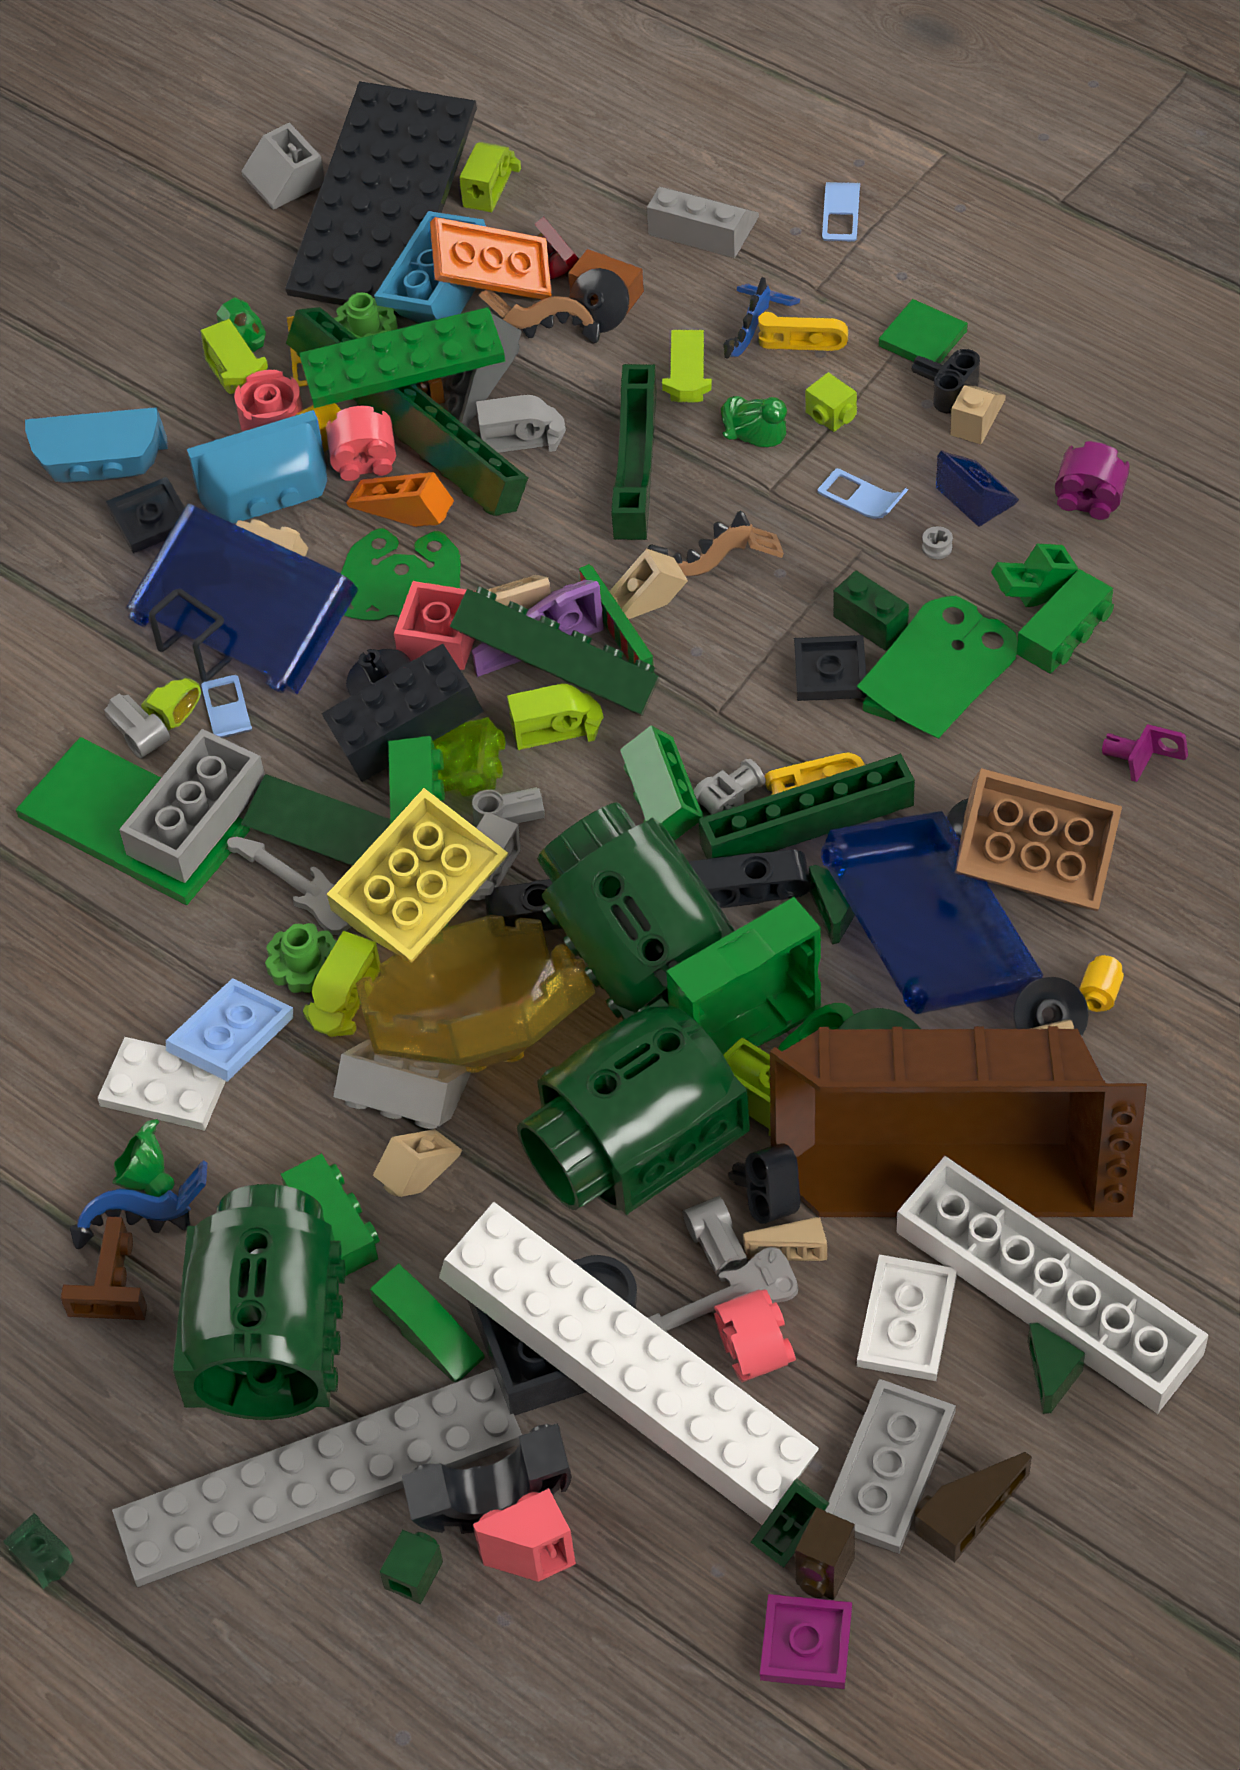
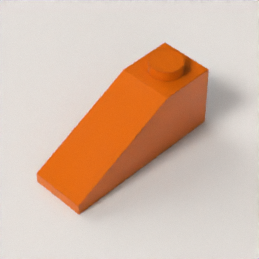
M428 472L361 480L346 503L349 508L417 527L440 524L446 518L447 512L454 500L436 474Z

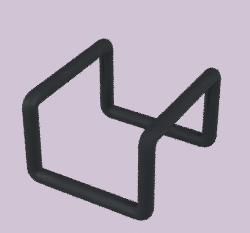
M173 590L150 610L149 620L158 651L164 652L186 632L197 637L192 647L200 679L203 682L210 680L232 660L231 652L209 638L212 633L223 625L224 618L184 590ZM179 595L216 620L203 633L191 625H184L167 641L162 643L155 615ZM202 642L225 656L207 673L199 646Z

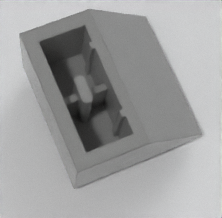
M290 122L263 135L241 171L246 181L273 210L322 186L325 178L320 154Z

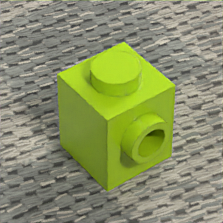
M828 372L805 390L806 413L818 424L824 425L835 432L844 424L850 423L855 415H857V392Z

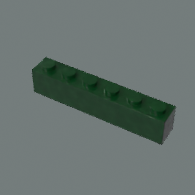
M478 586L476 592L467 588L450 625L453 630L643 716L660 679L658 675L654 674L656 667L639 659L636 660L635 664L622 659L623 652L606 644L603 650L590 645L591 637L573 630L571 635L558 630L561 625L560 623L543 615L539 621L527 616L529 609L512 601L509 602L508 606H505L495 601L497 597L495 593Z
M900 753L700 818V845L707 859L774 852L914 806L915 779Z

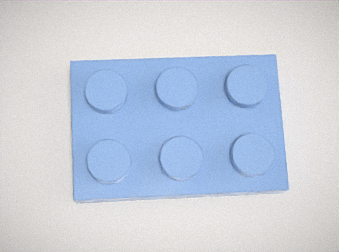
M232 978L166 1040V1051L228 1082L293 1019V1007Z

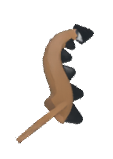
M492 290L482 291L478 295L501 317H504V321L517 329H522L528 338L535 336L539 324L548 329L554 326V315L557 316L562 324L566 323L569 316L572 315V324L574 326L583 323L582 334L593 343L599 341L600 323L595 322L588 310L576 300L568 297L553 296L527 308H523L518 304L511 308Z
M738 511L730 527L718 521L714 523L713 540H699L698 544L702 554L689 549L686 561H682L679 552L672 556L685 576H698L716 567L732 549L740 548L744 550L747 541L752 549L780 558L783 557L784 553L776 534L752 527L745 513ZM654 544L648 546L649 550L668 556V548Z

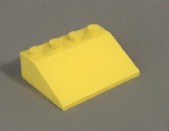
M423 788L327 893L330 909L361 934L412 963L506 859L508 852Z

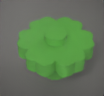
M368 293L352 295L344 305L337 308V317L334 318L357 338L396 330L398 327L394 309L377 306L375 298Z
M312 923L304 925L293 924L286 932H277L272 941L267 944L266 948L269 956L265 962L267 972L272 977L274 984L278 986L287 984L289 990L293 993L301 991L312 992L316 976L337 941L333 938L330 931L318 932L317 927Z

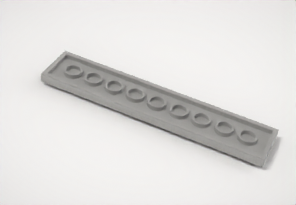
M494 1369L112 1509L134 1581L137 1587L404 1488L402 1475L413 1472L420 1465L442 1463L448 1468L455 1469L519 1445V1436L522 1433L514 1414L510 1415Z

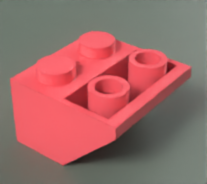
M549 1489L540 1493H528L521 1497L517 1504L502 1511L498 1509L492 1510L484 1514L478 1522L473 1524L480 1559L485 1566L539 1582L576 1564L571 1530Z

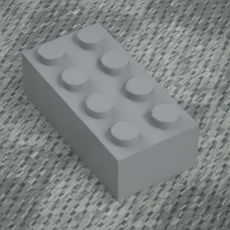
M201 729L119 829L126 855L186 883L255 796L265 775L261 756Z

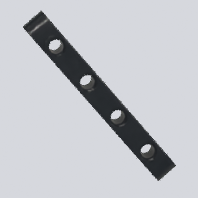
M799 850L751 853L688 861L720 908L759 904L768 901L791 899L792 897L797 898L807 894L811 888L806 857ZM545 879L530 883L495 887L491 895H485L488 929L498 935L563 929L558 925L554 926L542 909L546 902L541 895L552 884L551 880Z

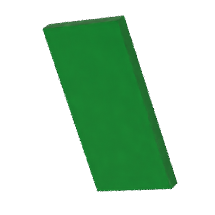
M82 737L72 745L16 808L18 818L186 906L232 853L228 850V839L231 837L244 838L250 831V828L241 824L243 819L237 817L186 883L126 855L119 829L159 782L161 777Z

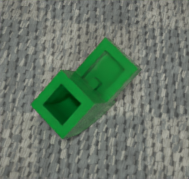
M1037 543L1024 564L997 562L991 574L1005 596L1020 597L1025 607H1034L1048 602L1079 568L1064 545Z

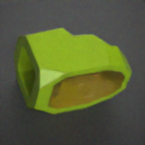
M188 678L170 681L165 686L154 689L141 704V707L149 716L151 714L158 716L169 731L179 727L192 713L201 695L200 685Z

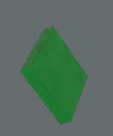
M912 299L879 337L878 346L913 362L917 356H921L940 364L967 332L968 323Z

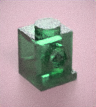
M35 1513L3 1541L10 1557L43 1589L51 1581L54 1582L63 1577L68 1571L70 1564L74 1561L69 1548L41 1522Z

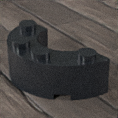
M558 1423L554 1425H539L531 1429L530 1433L519 1436L520 1444L515 1452L492 1465L475 1466L459 1470L448 1468L442 1463H429L420 1465L413 1472L402 1475L411 1520L419 1527L433 1532L443 1533L445 1531L444 1526H459L461 1534L475 1533L473 1524L478 1522L484 1514L497 1509L502 1511L515 1505L521 1497L528 1493H540L547 1489L551 1491L552 1495L559 1489H561V1492H566L571 1483L572 1476Z

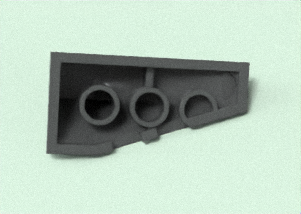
M493 313L491 315L504 350L506 362L452 374L445 381V389L450 391V397L445 402L444 409L466 427L477 413L476 401L487 399L518 354L520 348L518 343L521 330Z

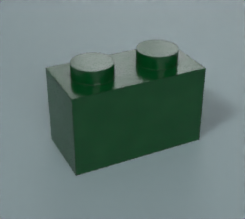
M857 570L833 590V617L885 651L893 645L908 626L909 604Z

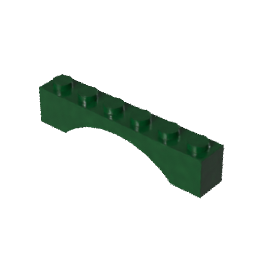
M655 364L622 365L619 454L611 511L614 540H647L657 398Z

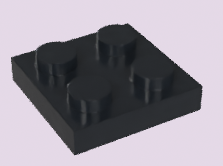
M167 477L106 501L111 516L133 554L194 529L189 513Z
M863 635L794 638L797 701L867 697L857 687L866 676Z

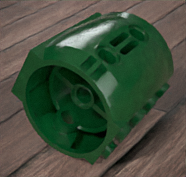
M618 802L608 804L570 826L553 839L537 857L540 866L552 882L541 895L546 902L542 909L554 926L558 925L564 929L567 934L563 938L564 942L575 957L579 955L587 963L588 967L584 971L597 988L600 986L601 989H605L610 996L605 1001L618 1019L621 1017L624 1020L636 1014L642 1007L652 1005L661 998L669 1004L666 971L736 931L663 824L652 817L648 821L636 826Z
M661 998L652 1005L642 1007L636 1014L604 1031L574 1052L557 1067L548 1069L537 1080L541 1108L517 1125L519 1140L530 1163L547 1188L563 1205L571 1210H577L597 1197L607 1206L615 1210H622L625 1215H628L750 1131L748 1093L744 1085L734 1076L721 1051L705 1030L686 1012L677 1007L669 1006Z
M257 1184L244 1186L227 1193L220 1200L215 1214L206 1217L196 1226H187L173 1373L184 1408H208L220 1414L243 1419L275 1420L298 1416L316 1407H330V1394L338 1390V1368L334 1367V1355H340L341 1335L340 1331H336L337 1319H342L343 1296L339 1295V1284H345L346 1266L345 1260H341V1241L334 1240L332 1226L324 1221L321 1204L311 1195L282 1185ZM264 1377H274L269 1383H259Z

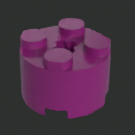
M1087 441L1084 447L1075 449L1073 446L1068 447L1064 453L1055 482V494L1058 497L1057 505L1065 511L1079 510L1089 512L1097 520L1108 519L1110 513L1115 511L1121 503L1130 472L1129 462H1123L1117 457L1118 450L1103 443Z

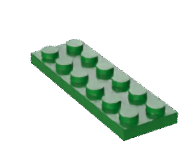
M489 307L299 353L314 408L506 362L504 350Z

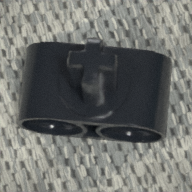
M960 349L955 351L943 365L925 357L917 356L912 364L911 371L934 381V407L939 412L948 414L952 413V406L964 385L978 387L980 356L973 350Z
M779 1143L752 1152L747 1156L745 1164L736 1162L732 1166V1171L728 1172L729 1180L734 1181L735 1185L747 1188L749 1211L758 1223L766 1224L795 1214L799 1210L798 1163L796 1155L789 1145Z

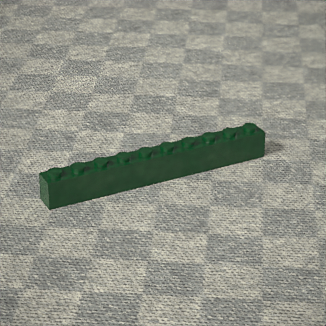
M316 307L295 311L286 344L297 352L296 354L300 357L299 353L358 338L322 308ZM415 384L353 399L357 402L358 406L373 407L375 413L383 415L382 411L386 412L391 418L393 433L398 436V439L415 450L421 459L438 469L443 477L456 484L463 494L480 504L486 513L499 516L517 511L529 477Z

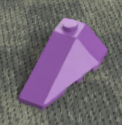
M583 580L575 584L566 585L559 590L553 591L531 607L527 616L538 621L542 615L561 624L558 630L569 635L572 634L573 630L587 636L604 630L600 585L597 581ZM481 643L472 650L474 670L477 677L521 661L484 643Z

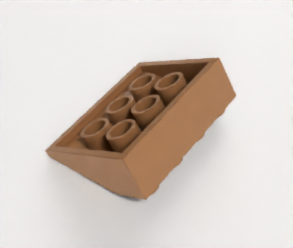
M981 768L973 779L968 798L955 873L1098 911L1122 806Z

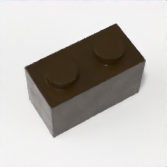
M816 1507L795 1550L796 1584L800 1586L802 1591L812 1597L822 1598L824 1596L835 1600L855 1559V1524Z

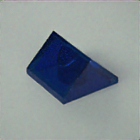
M940 451L937 455L936 488L978 527L1018 502L1019 498L976 460L945 451Z

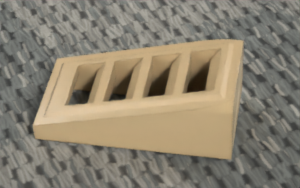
M820 1217L745 1232L743 1234L744 1253L747 1259H752L765 1248L775 1247L782 1251L787 1260H827V1240Z

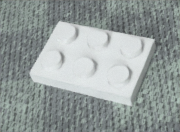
M124 1037L97 1099L101 1107L205 1131L226 1081L167 1052L166 1046Z
M879 1254L857 1356V1367L936 1381L957 1271L952 1267Z

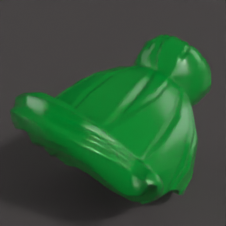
M733 396L728 398L721 407L722 420L726 430L722 434L729 440L739 438L743 442L764 448L782 443L787 435L785 421L787 408L785 403L776 397L748 401L742 397Z
M158 1119L145 1122L130 1139L122 1155L115 1160L114 1169L116 1177L112 1181L114 1185L128 1190H144L146 1194L155 1197L162 1196L168 1190L172 1191L175 1185L174 1178L164 1172V1156L154 1136L157 1131L156 1126L159 1124Z

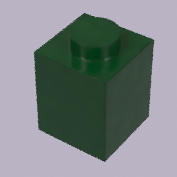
M402 1529L380 1570L384 1589L421 1604L443 1563L440 1546L437 1541L426 1533L416 1532L412 1534Z

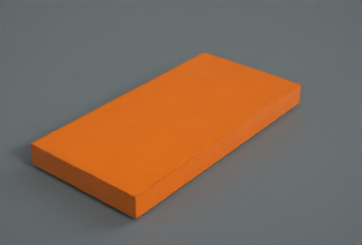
M438 217L430 221L436 281L541 300L552 296L546 238Z

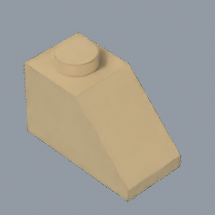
M964 385L952 406L951 436L982 444L1005 401L1006 395L977 386Z
M645 549L613 586L610 593L629 620L667 605L688 580L673 557Z
M436 1129L395 1136L391 1138L373 1176L384 1184L387 1192L394 1196L403 1197L422 1193L460 1156L462 1149Z

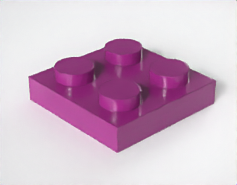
M768 1594L760 1681L845 1689L852 1602Z

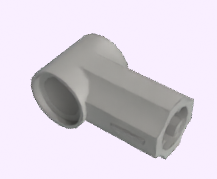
M119 693L110 699L108 706L104 710L105 715L124 735L129 748L138 758H143L170 740L169 732L159 717L155 714L149 716L129 695H121Z
M537 787L506 794H500L494 790H483L478 792L472 800L473 826L475 828L486 812L516 824L545 818L542 796Z
M720 1196L683 1210L687 1229L695 1243L700 1242L716 1276H719L723 1271L737 1270L747 1264V1256L732 1229L730 1214Z

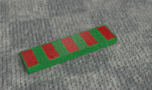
M588 564L579 568L580 581L593 580L597 581L600 585L603 624L627 660L635 664L636 660L639 659L654 666L653 655L593 566Z

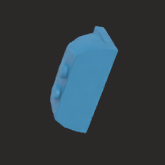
M428 211L374 297L377 306L393 308L399 315L419 324L461 314L476 288L435 280L430 221L438 217L486 227L484 219Z
M157 407L25 419V432L36 460L55 482H87L139 476L144 474L154 464L158 450L168 449L167 435Z
M314 410L187 449L200 502L214 518L227 525L237 523L238 520L244 521L318 498L323 494L327 483L326 461L319 423Z

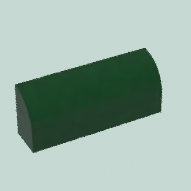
M265 774L241 824L353 866L389 827L390 819Z

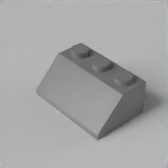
M664 187L657 189L647 206L648 235L735 258L759 217V212Z
M367 1039L341 1054L333 1097L345 1100V1105L352 1108H374L380 1110V1114L384 1117L392 1119L406 1117L415 1120V1124L420 1127L435 1129L452 1118L472 1068Z

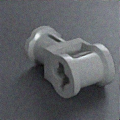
M745 759L741 762V767L728 775L722 770L713 777L703 779L693 791L698 804L702 805L712 815L743 805L744 794L754 787L763 786L766 780L760 767L752 759Z

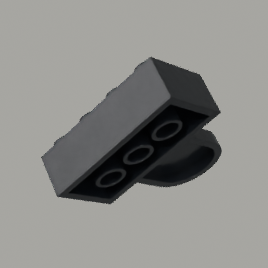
M441 644L413 661H410L405 653L396 649H368V654L365 655L363 652L348 673L346 687L351 697L321 714L360 781L363 782L389 767V741L431 736L432 741L484 711L467 679L444 644Z
M591 1255L573 1260L575 1264L633 1308H636L637 1285L632 1272L625 1264L615 1258L604 1255ZM467 1300L510 1415L514 1414L516 1416L587 1392Z

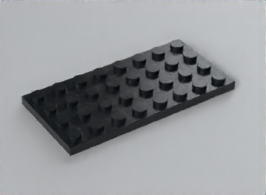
M359 81L285 288L288 296L337 305H344L356 293H368L375 298L376 292L427 212L442 213L477 110L475 100ZM394 310L395 315L401 316Z

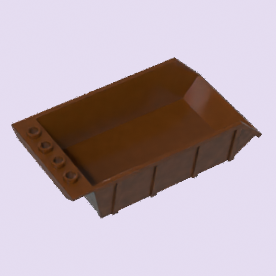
M974 1026V1029H902V1027H892V1029H829V1027H819V1030L783 1052L776 1047L770 1050L771 1146L785 1143L793 1149L798 1163L800 1200L818 1217H897V1211L944 1156L1034 1217H1133L1147 1083H1106L1078 1029H1058V1026H1048V1029H984V1026Z

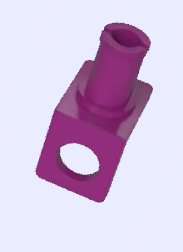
M1149 724L1146 725L1140 738L1136 741L1108 733L1106 735L1107 739H1104L1102 745L1103 755L1128 760L1131 781L1134 782L1139 780L1153 753L1180 760H1186L1188 757L1187 741L1184 733ZM1160 738L1173 740L1178 748L1173 749L1165 746Z

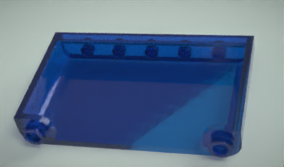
M186 504L125 609L130 613L128 618L131 621L146 627L147 624H150V610L173 590L182 589L224 618L223 625L201 644L260 671L267 678L265 684L279 693H284L285 690H288L298 695L358 592V588L347 577L331 568L194 505ZM179 595L155 615L157 623L193 640L216 622V620Z
M943 811L833 829L829 831L824 846L821 849L822 863L830 871L898 987L905 1005L915 1014L1020 994L1029 983L1044 976L987 882L955 873L960 839Z

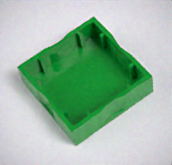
M792 897L667 970L669 1006L677 1007L690 1015L710 1036L722 1055L741 1038L759 1047L803 1023L814 1011L821 1008V982L818 977V966L821 959V927L797 899Z

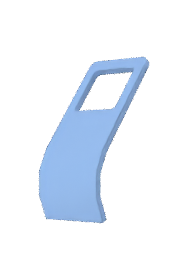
M826 182L822 239L824 241L857 240L860 183ZM830 214L853 215L852 234H828V216Z
M838 468L818 488V494L873 519L883 518L908 491L905 488L897 493L888 492ZM839 476L860 485L848 500H844L826 491Z
M237 675L201 684L213 734L224 738L252 731ZM234 683L239 700L212 707L208 689Z

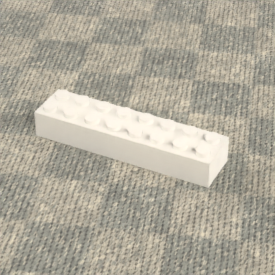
M946 1156L942 1158L897 1211V1233L942 1265L955 1269L958 1276L1027 1324L1038 1322L1085 1352L1084 1363L1157 1414L1204 1355L1208 1340L1207 1333Z

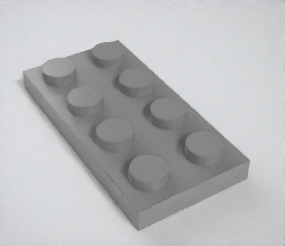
M879 1379L828 1501L830 1504L825 1511L854 1523L855 1538L900 1554L915 1516L914 1511L921 1501L955 1415L956 1405Z

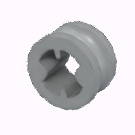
M939 526L927 529L922 536L923 553L932 559L947 557L952 551V533L948 529Z

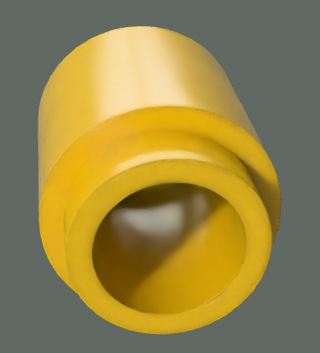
M1097 956L1087 966L1079 990L1085 997L1088 1010L1107 1011L1115 1003L1124 975L1121 963L1111 956Z

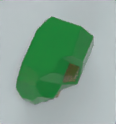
M234 297L222 304L216 314L218 323L230 319L252 352L262 348L265 342L266 331L261 324L260 318L251 310L248 303Z

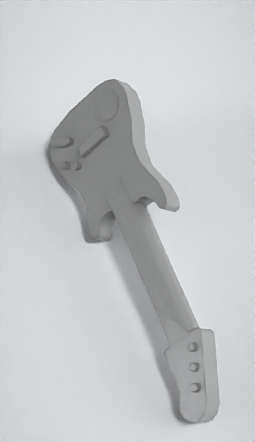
M240 837L228 839L227 844L230 852L238 853L250 862H258L304 894L301 897H293L294 906L306 909L312 913L324 930L330 931L332 935H340L343 931L352 927L331 911L327 893L334 887V884L330 883L318 868L314 866L310 868L311 875L314 877L310 882L267 852L264 843Z
M768 1247L757 1253L745 1266L737 1270L723 1271L719 1274V1279L727 1281L730 1284L729 1287L663 1316L657 1313L648 1317V1319L667 1333L668 1330L714 1311V1306L758 1289H766L772 1303L788 1301L798 1294V1284L789 1261L782 1251L775 1247Z

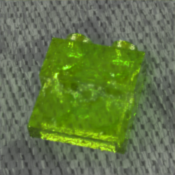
M489 717L465 722L433 741L435 748L441 749L443 754L444 769L438 770V779L443 781L444 792L458 789L466 797L483 790L496 789V779L503 777L502 763L498 758L499 751L505 749L506 741L503 732L496 728Z

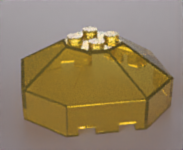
M489 915L443 928L412 963L394 954L379 965L381 976L377 980L372 982L371 977L365 976L356 983L374 1054L464 1066L466 1071L470 1073L482 1071L488 1065L498 1062H515L522 1059L526 1049L536 1043L595 994V988L584 971L586 967L583 960L575 959L574 954L566 944L557 945L552 950L551 956L549 955L540 920L519 918L515 921L517 927L505 926L503 916Z

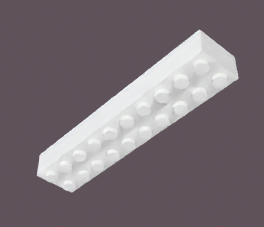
M495 1202L490 1205L444 1259L439 1276L441 1280L761 1525L764 1524L796 1478L798 1479L817 1453L819 1448Z

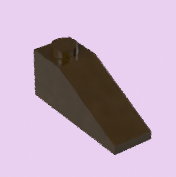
M1023 1452L943 1485L933 1497L926 1495L914 1511L916 1516L915 1534L955 1563L1029 1476L1032 1456Z

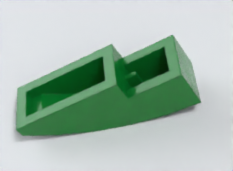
M399 1263L370 1288L373 1304L400 1327L404 1338L454 1383L465 1377L485 1358L483 1352L447 1310Z

